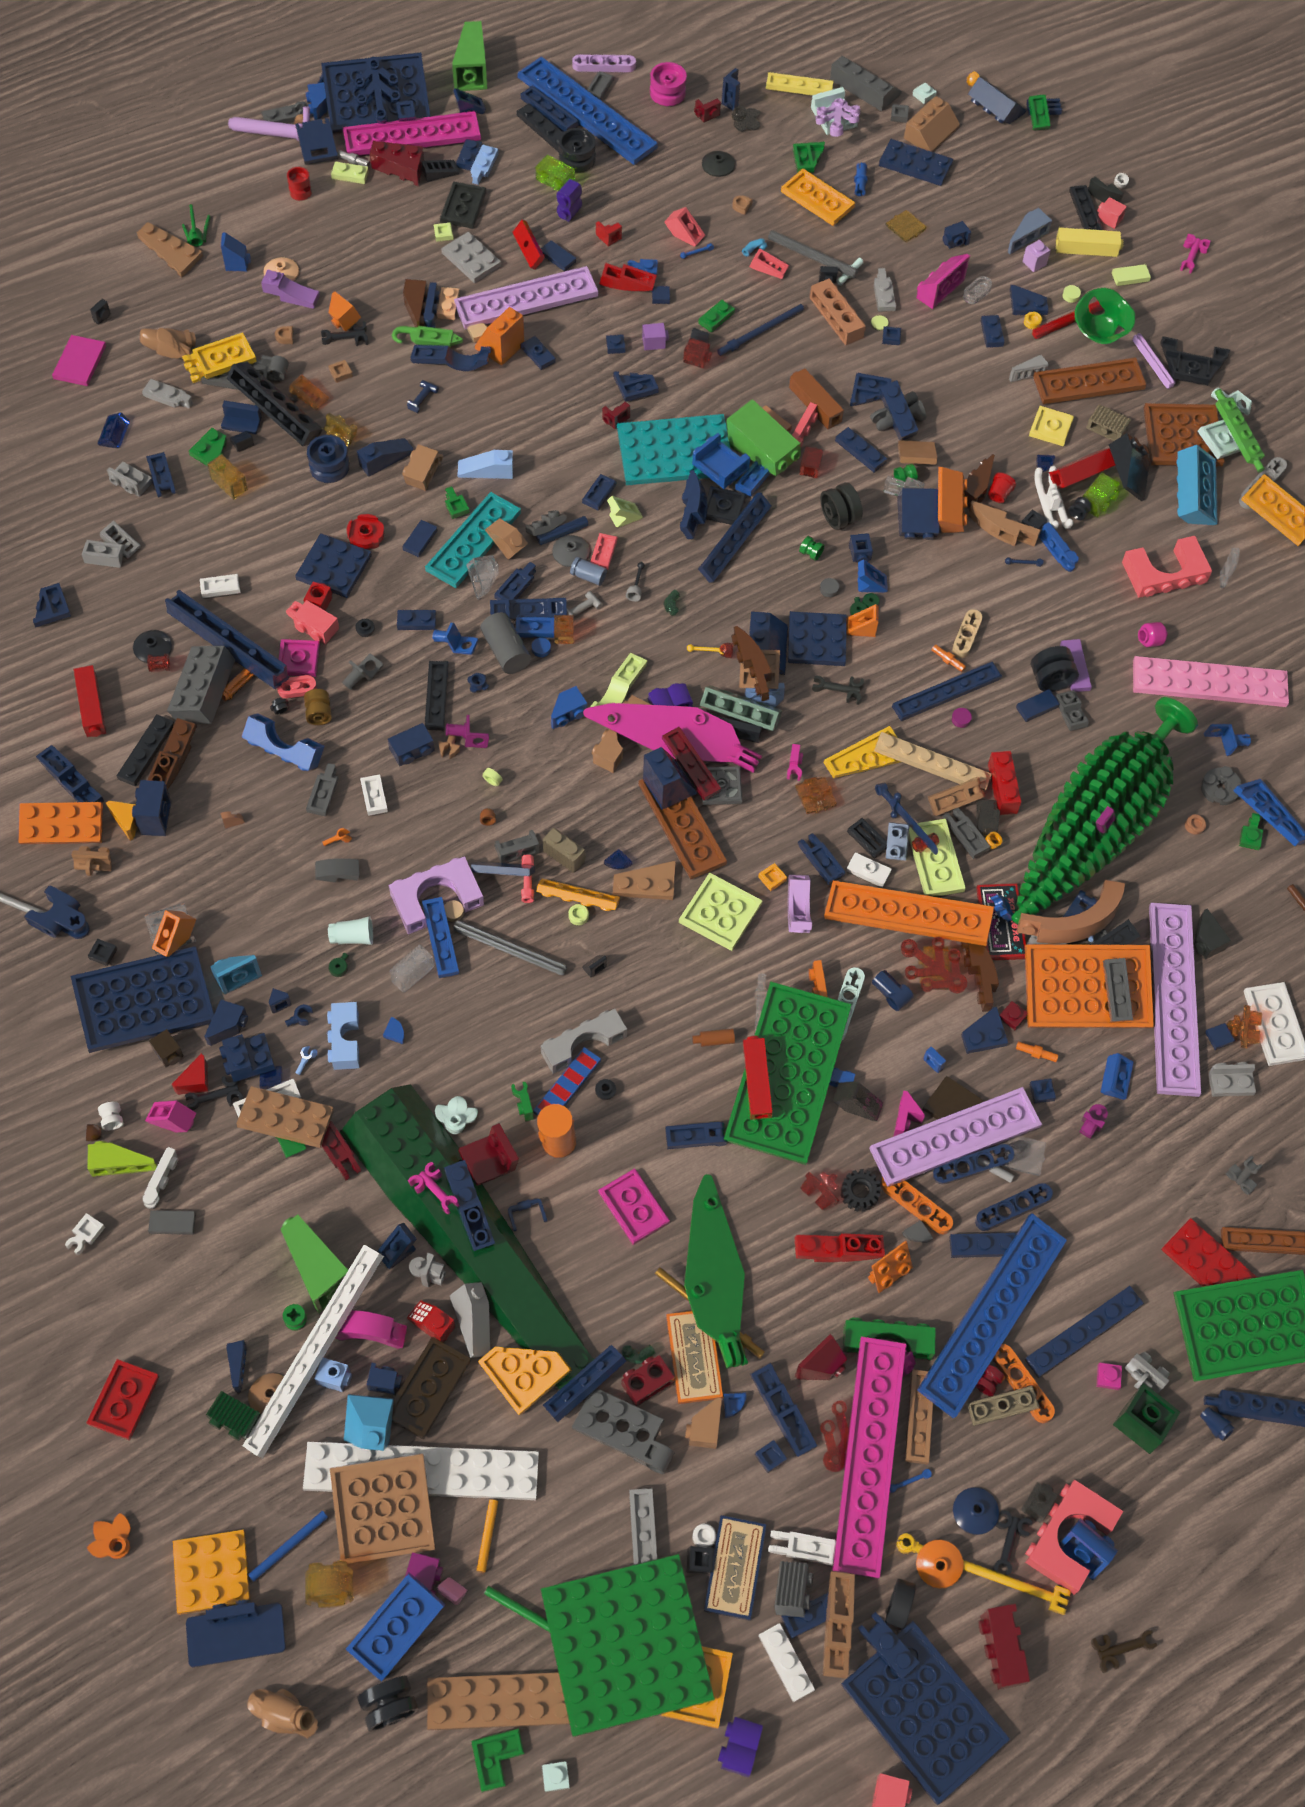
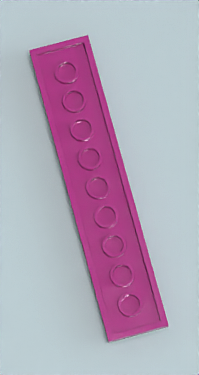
M867 1337L860 1338L832 1569L835 1572L880 1578L906 1344Z

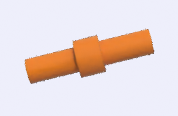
M934 645L932 651L943 658V662L948 665L951 664L961 672L966 669V665L957 660L954 654L946 652L938 645Z
M1018 1041L1016 1046L1017 1050L1029 1053L1031 1057L1037 1059L1041 1057L1056 1062L1059 1054L1043 1050V1047L1038 1045L1031 1046Z

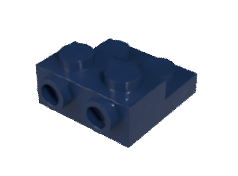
M265 1033L246 1039L240 1034L222 1040L223 1046L219 1047L222 1059L227 1058V1062L223 1064L226 1074H231L234 1082L275 1070Z

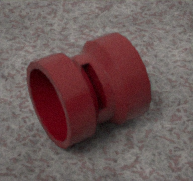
M988 1365L975 1387L983 1394L992 1397L997 1391L996 1387L1002 1384L1005 1376L994 1366Z

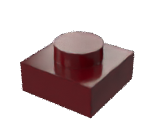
M1011 1001L1000 1014L1002 1022L1016 1030L1028 1013Z

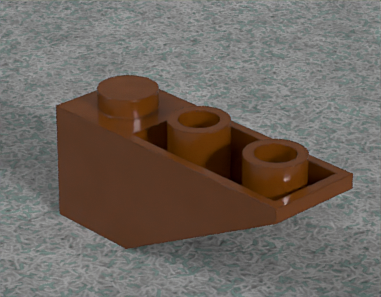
M405 279L403 290L404 305L414 326H425L424 312L429 290L427 282Z
M993 454L988 459L985 458L979 468L973 469L967 478L968 490H964V497L967 496L969 507L972 501L981 503L985 499L995 456Z

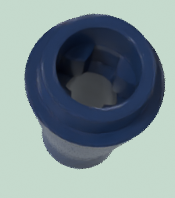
M1210 1407L1206 1408L1200 1415L1216 1439L1219 1438L1221 1441H1224L1235 1430L1231 1421L1216 1413Z

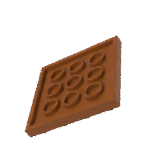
M1145 403L1144 416L1151 465H1177L1178 451L1198 445L1216 459V466H1223L1224 457L1217 460L1198 433L1200 427L1218 421L1216 405Z

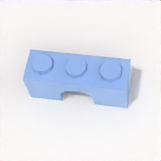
M357 1002L331 1003V1011L327 1013L328 1024H331V1030H328V1043H332V1050H328V1062H332L334 1070L359 1068L358 1042L343 1039V1035L347 1031L359 1030Z

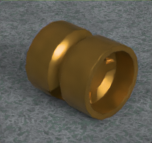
M323 689L307 691L304 694L306 721L311 725L317 726L330 722L332 717L329 693Z

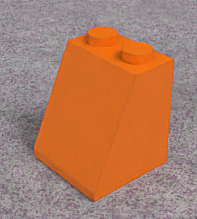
M511 307L507 308L486 328L476 343L475 349L480 351L481 347H491V353L488 354V357L503 366L521 349V343L524 342L523 315Z

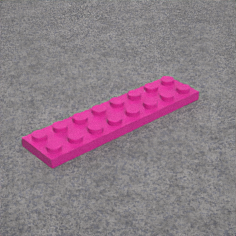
M475 111L416 118L415 120L390 121L383 124L374 123L343 127L347 153L357 155L370 154L373 141L430 147L463 143L467 139L481 140Z

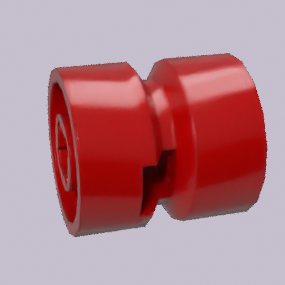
M303 167L291 168L287 172L290 196L298 201L308 199L312 194L308 170Z

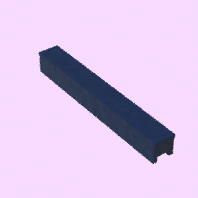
M181 590L176 591L177 595L171 600L169 598L165 600L168 614L213 646H225L236 659L235 662L276 690L289 679L287 665Z

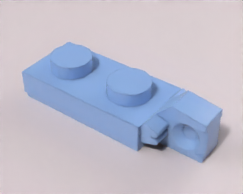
M486 145L481 146L471 167L472 183L479 185L482 176L488 177L498 156V148Z

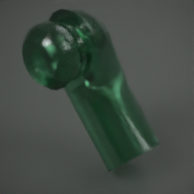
M672 590L663 602L665 611L669 612L671 616L676 615L679 611L675 603L680 597V593L677 590Z
M650 1344L640 1351L633 1349L631 1345H625L621 1349L625 1360L635 1364H641L644 1360L656 1354Z

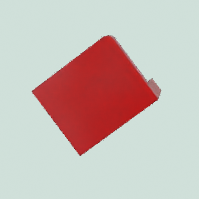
M598 221L596 222V235L609 247L622 239V226L618 222L612 226H604Z

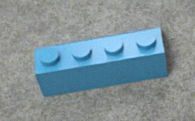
M1198 445L1178 451V459L1176 461L1178 467V516L1188 524L1217 525L1216 459Z

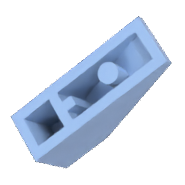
M492 450L459 460L458 478L513 479V450Z

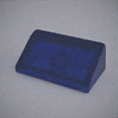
M122 412L108 415L97 444L104 447L120 448L130 422L129 419Z

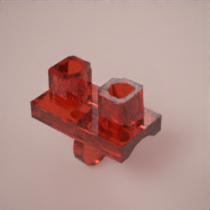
M810 1172L805 1175L807 1179L800 1189L809 1197L818 1189L822 1195L815 1203L823 1211L840 1201L828 1189L829 1186L834 1191L839 1188L834 1182L837 1178L835 1173L828 1176L825 1172H822L819 1177L824 1180L823 1183Z

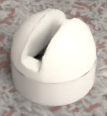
M1124 173L1117 174L1114 179V184L1119 189L1124 188L1129 182L1128 176Z

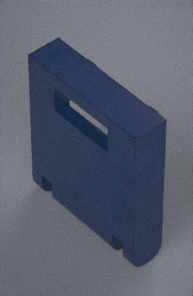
M325 118L326 124H323L322 119L302 122L303 128H300L299 123L295 124L305 165L338 159L329 118ZM327 149L328 154L312 157L311 151Z

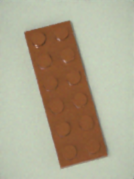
M1136 358L1034 372L1033 375L1043 404L1144 390L1146 388V382Z
M639 780V787L690 880L727 865L725 856L692 797L662 810L644 780Z

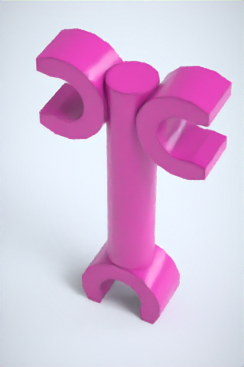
M1188 234L1183 246L1191 248L1187 260L1182 262L1180 270L1183 271L1184 267H1188L1191 274L1195 266L1193 261L1197 251L1199 250V252L1206 254L1211 241L1208 239L1201 240L1192 234Z
M430 1162L426 1165L425 1171L420 1172L419 1175L411 1176L408 1182L411 1187L419 1183L414 1187L418 1194L424 1191L426 1185L442 1202L441 1206L444 1212L450 1214L447 1206L453 1203L459 1207V1202L455 1196H448L435 1183L434 1180H438L442 1173L439 1169L431 1172L436 1167L433 1162Z

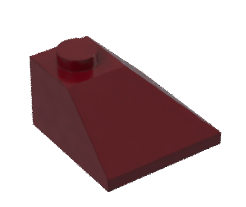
M831 1334L798 1365L795 1374L798 1380H831L834 1376L838 1378L846 1370L847 1358Z

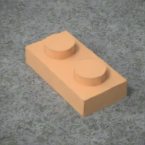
M441 287L437 319L455 320L457 309L454 299L459 298L458 288Z

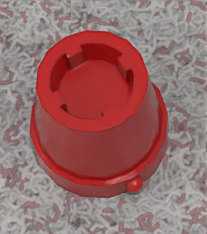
M996 473L993 477L988 497L996 503L1005 502L1009 494L1015 489L1016 481L1005 473Z

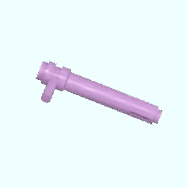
M304 106L303 122L310 121V107ZM240 117L229 119L228 124L232 131L293 138L299 141L294 124Z

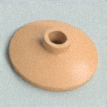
M275 258L264 267V275L268 269L284 273V276L292 281L299 274L298 265L289 258Z

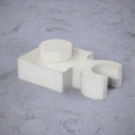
M86 1213L72 1230L76 1236L68 1239L65 1246L70 1249L72 1245L78 1244L74 1252L76 1255H80L84 1250V1244L87 1242L92 1245L105 1229V1226Z

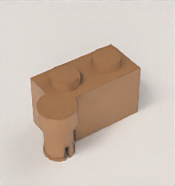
M418 444L416 449L411 452L408 466L406 465L403 469L402 475L405 483L426 491L437 467L441 465L443 454Z

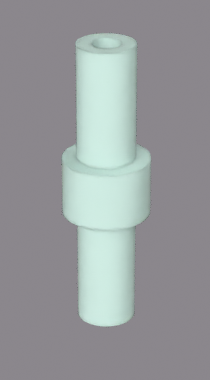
M858 258L849 266L858 269L863 264V260ZM842 274L836 282L841 286L851 277Z

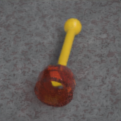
M723 643L719 648L696 647L689 644L687 650L689 652L694 650L719 652L722 657L732 658L733 643Z

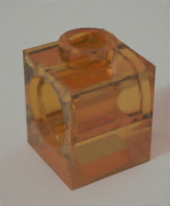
M554 615V644H574L573 615Z

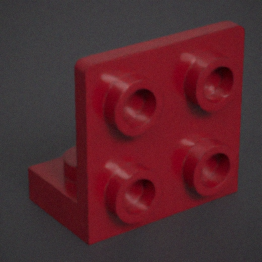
M500 1123L491 1127L489 1136L462 1146L458 1150L462 1159L465 1160L477 1186L515 1171L519 1161Z

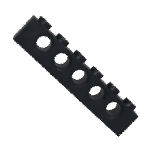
M246 361L232 365L226 379L300 445L307 446L313 439L320 436L323 428Z

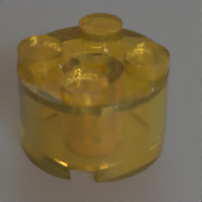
M335 1561L332 1565H323L322 1563L309 1564V1570L305 1572V1603L312 1606V1602H316L319 1608H331L345 1605V1600L349 1599L350 1603L354 1600L353 1569L347 1566L346 1561Z

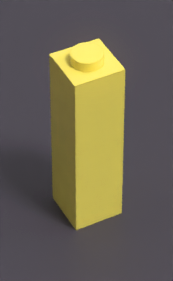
M1059 228L1056 237V253L1117 257L1119 250L1123 248V239H1121V232Z

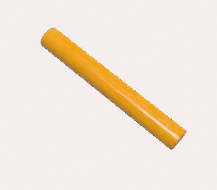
M489 1500L476 1570L481 1573H486L498 1507L497 1500Z

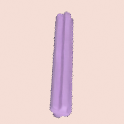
M1135 334L1132 339L1165 387L1167 389L1172 388L1175 384L1172 376L1142 334Z

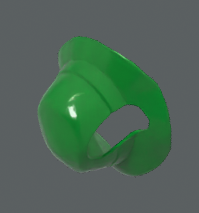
M1097 288L1087 292L1080 299L1075 308V320L1079 329L1086 337L1099 344H1110L1131 332L1135 324V312L1128 302L1115 290ZM1093 297L1104 308L1105 312L1103 314L1093 315L1090 313L1089 302ZM1118 326L1125 329L1123 332L1115 334Z

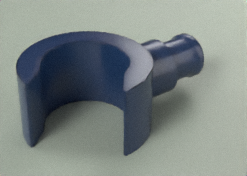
M306 1004L298 1006L294 1011V1016L285 1021L287 1027L297 1023L302 1026L309 1025L308 1020L299 1018V1015L302 1012L313 1013L312 1008Z

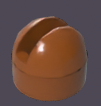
M486 808L481 811V824L490 826L496 822L494 810Z

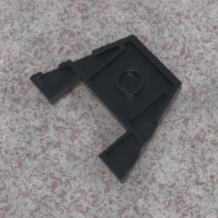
M1162 336L1160 342L1172 378L1197 384L1209 385L1230 353V349L1214 347L1212 358L1177 351L1178 339Z

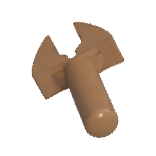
M448 736L446 742L439 741V751L442 757L445 750L449 747L451 749L449 759L459 753L460 745H455L457 736Z

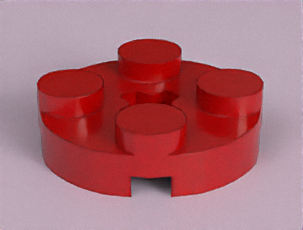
M361 514L354 521H349L347 525V537L350 544L363 549L378 548L385 535L383 523L371 514ZM365 529H368L369 533L366 534L362 532H364Z

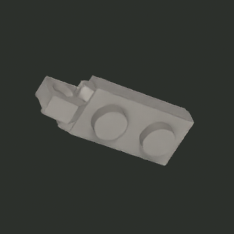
M878 268L877 278H874V292L878 312L895 311L896 303L890 277H886L885 268Z
M153 379L149 380L142 391L144 397L174 408L179 405L190 408L193 404L192 397L186 394L185 391Z

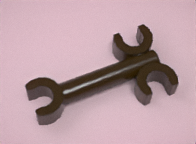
M1152 1630L1143 1632L1140 1638L1111 1647V1640L1107 1634L1103 1636L1104 1646H1100L1097 1643V1639L1093 1638L1091 1645L1098 1651V1656L1101 1660V1671L1103 1673L1108 1672L1106 1662L1108 1661L1113 1664L1115 1670L1119 1668V1662L1114 1656L1139 1648L1146 1650L1156 1648L1158 1646L1157 1643L1148 1644L1146 1642V1636L1153 1634Z

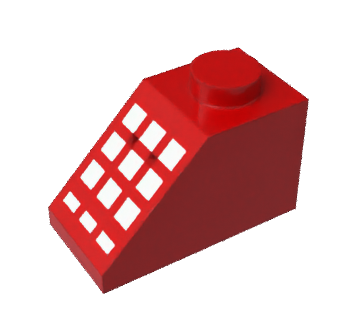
M421 1300L407 1316V1320L430 1337H434L442 1343L456 1328L454 1319L436 1306Z

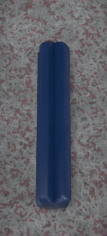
M582 516L562 524L549 532L537 535V541L540 545L575 532L587 527L588 520L586 516Z

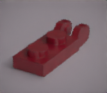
M330 1121L321 1147L334 1167L338 1168L340 1174L347 1181L350 1179L349 1173L342 1164L349 1161L357 1174L362 1170L354 1159L351 1149L333 1122Z

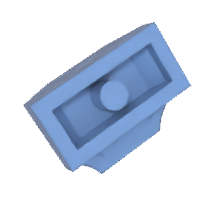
M779 683L778 689H769V700L763 702L760 695H756L754 688H745L744 697L776 707L784 700L785 686L784 683Z

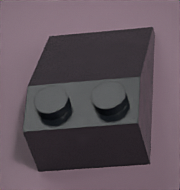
M1126 433L1110 443L1109 448L1124 489L1142 502L1145 500L1150 465L1149 450L1145 444H1140L1136 437L1133 438Z

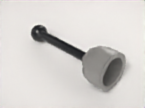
M639 562L637 565L638 572L634 586H630L626 592V598L633 602L641 599L642 591L638 584L642 569L645 567L643 562Z

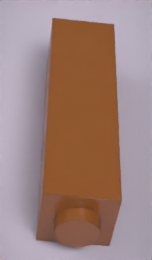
M805 368L794 372L790 376L789 388L806 407L809 406L810 402L817 404V419L827 429L842 422L844 410Z

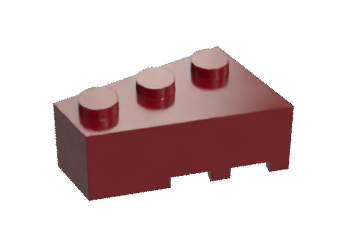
M381 141L372 142L370 150L372 169L388 175L394 174L399 176L400 180L405 181L407 179L414 182V185L419 186L422 174V161H424L423 146Z
M1016 1604L987 1609L980 1616L981 1620L978 1621L980 1633L985 1635L987 1643L984 1645L985 1654L988 1660L991 1659L993 1667L990 1670L993 1684H997L998 1690L1026 1685L1030 1682L1025 1651L1021 1648L1018 1636L1021 1635L1020 1626L1016 1627L1012 1613L1017 1611Z

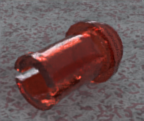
M931 833L928 835L936 845L939 844L937 834ZM916 837L912 841L913 849L916 852L919 851L921 853L924 852V849L928 848L920 837Z

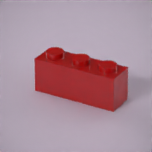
M1011 751L991 752L988 769L989 773H991L990 779L998 815L1017 814L1021 805V797Z

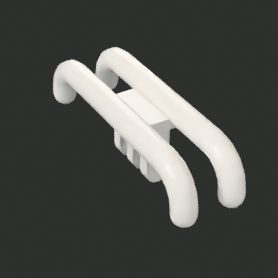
M1051 466L1049 472L1057 468L1055 466ZM1037 468L1034 477L1035 486L1045 518H1047V523L1050 522L1054 529L1058 528L1059 522L1053 519L1051 512L1058 510L1063 527L1066 529L1071 528L1073 520L1068 519L1057 484H1052L1049 475L1050 486L1046 494L1042 483L1043 470L1042 468Z

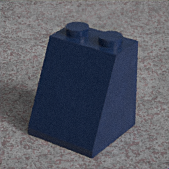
M902 488L897 496L899 536H904V539L923 537L925 540L937 537L939 534L938 489Z
M662 747L644 755L643 780L662 810L697 794L696 789L677 760Z

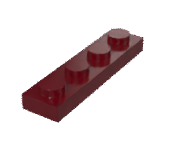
M680 727L662 735V740L704 801L721 792V787Z

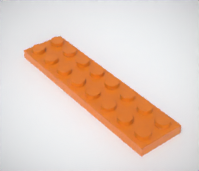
M833 880L824 917L828 920L987 946L994 907Z

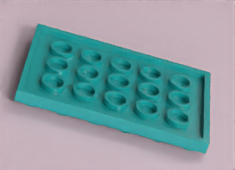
M724 414L617 423L626 486L687 480L691 470L695 471L699 479L709 478L692 464L693 451L697 447L702 446L709 437H713L717 433L721 435V442L730 448Z

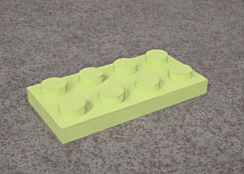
M946 819L917 823L938 848L937 855L933 854L909 827V841L924 895L936 897L965 892V884Z

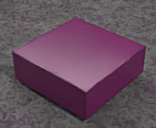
M1107 806L1096 821L1098 831L1103 834L1116 819L1114 809Z

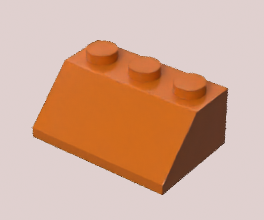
M938 467V522L941 532H964V526H967L968 523L967 514H964V508L968 507L967 496L964 497V490H968V480L964 479L963 472Z

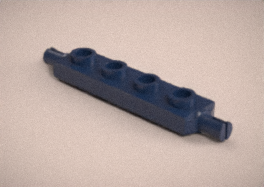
M1221 1390L1218 1397L1204 1396V1405L1217 1406L1219 1413L1222 1415L1305 1427V1402Z

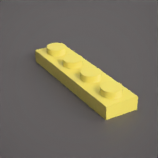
M768 72L766 89L805 95H815L830 91L833 88V81Z

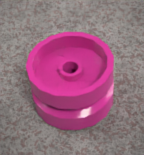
M664 62L656 65L651 70L650 96L654 102L663 106H674L684 100L687 80L684 68L676 63Z

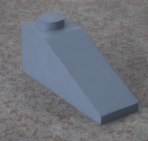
M1040 208L1030 211L1025 215L1010 240L1009 254L1049 233L1052 220Z

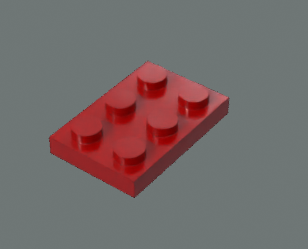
M116 1359L87 1420V1425L130 1441L160 1376Z

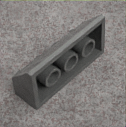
M841 56L832 64L831 81L880 111H883L902 93L896 87L844 56Z

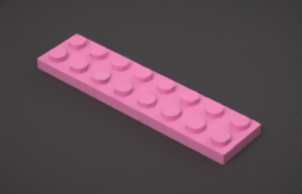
M1135 656L1133 660V692L1280 707H1287L1289 703L1287 671Z

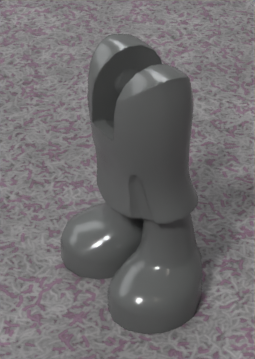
M913 391L907 393L905 400L912 416L919 422L926 420L925 408L922 402L918 401L917 394ZM888 408L879 409L870 416L872 422L877 423L876 428L878 431L893 426V420Z

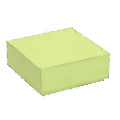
M451 223L434 224L436 242L453 240Z

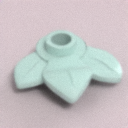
M456 1096L449 1101L448 1106L437 1105L435 1114L437 1120L444 1123L445 1128L450 1133L459 1134L464 1130L466 1124L475 1121L478 1110L477 1108H467L466 1100L461 1096Z

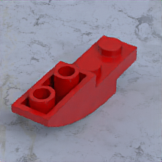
M796 1235L794 1237L796 1259H814V1262H851L878 1259L885 1256L883 1235Z

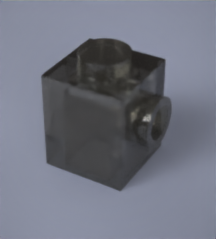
M1037 1482L1020 1511L1041 1523L1055 1501L1057 1494L1053 1492L1054 1489L1049 1485Z

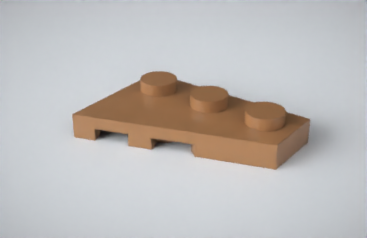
M675 861L614 874L613 895L673 900Z

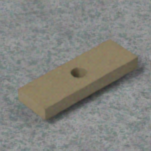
M1033 1386L967 1403L973 1427L1039 1409ZM1005 1402L1007 1404V1408L1000 1409L998 1406L999 1403Z

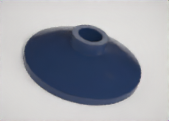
M973 1487L963 1490L956 1497L953 1504V1516L958 1526L965 1532L973 1535H982L995 1527L999 1518V1507L995 1498L988 1491ZM976 1505L981 1508V1513H976L973 1510V1507Z

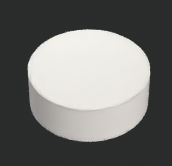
M700 1524L694 1529L693 1542L697 1547L710 1548L715 1543L716 1532L711 1525Z

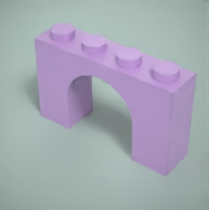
M465 856L454 858L449 863L433 866L425 872H417L409 878L396 880L389 885L390 895L408 934L427 927L425 915L418 901L421 894L429 887L443 885L451 888L457 894L465 913L484 906L483 895Z

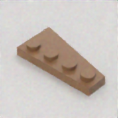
M149 222L137 232L138 238L151 250H154L159 258L164 259L171 269H175L181 278L203 257L201 250Z

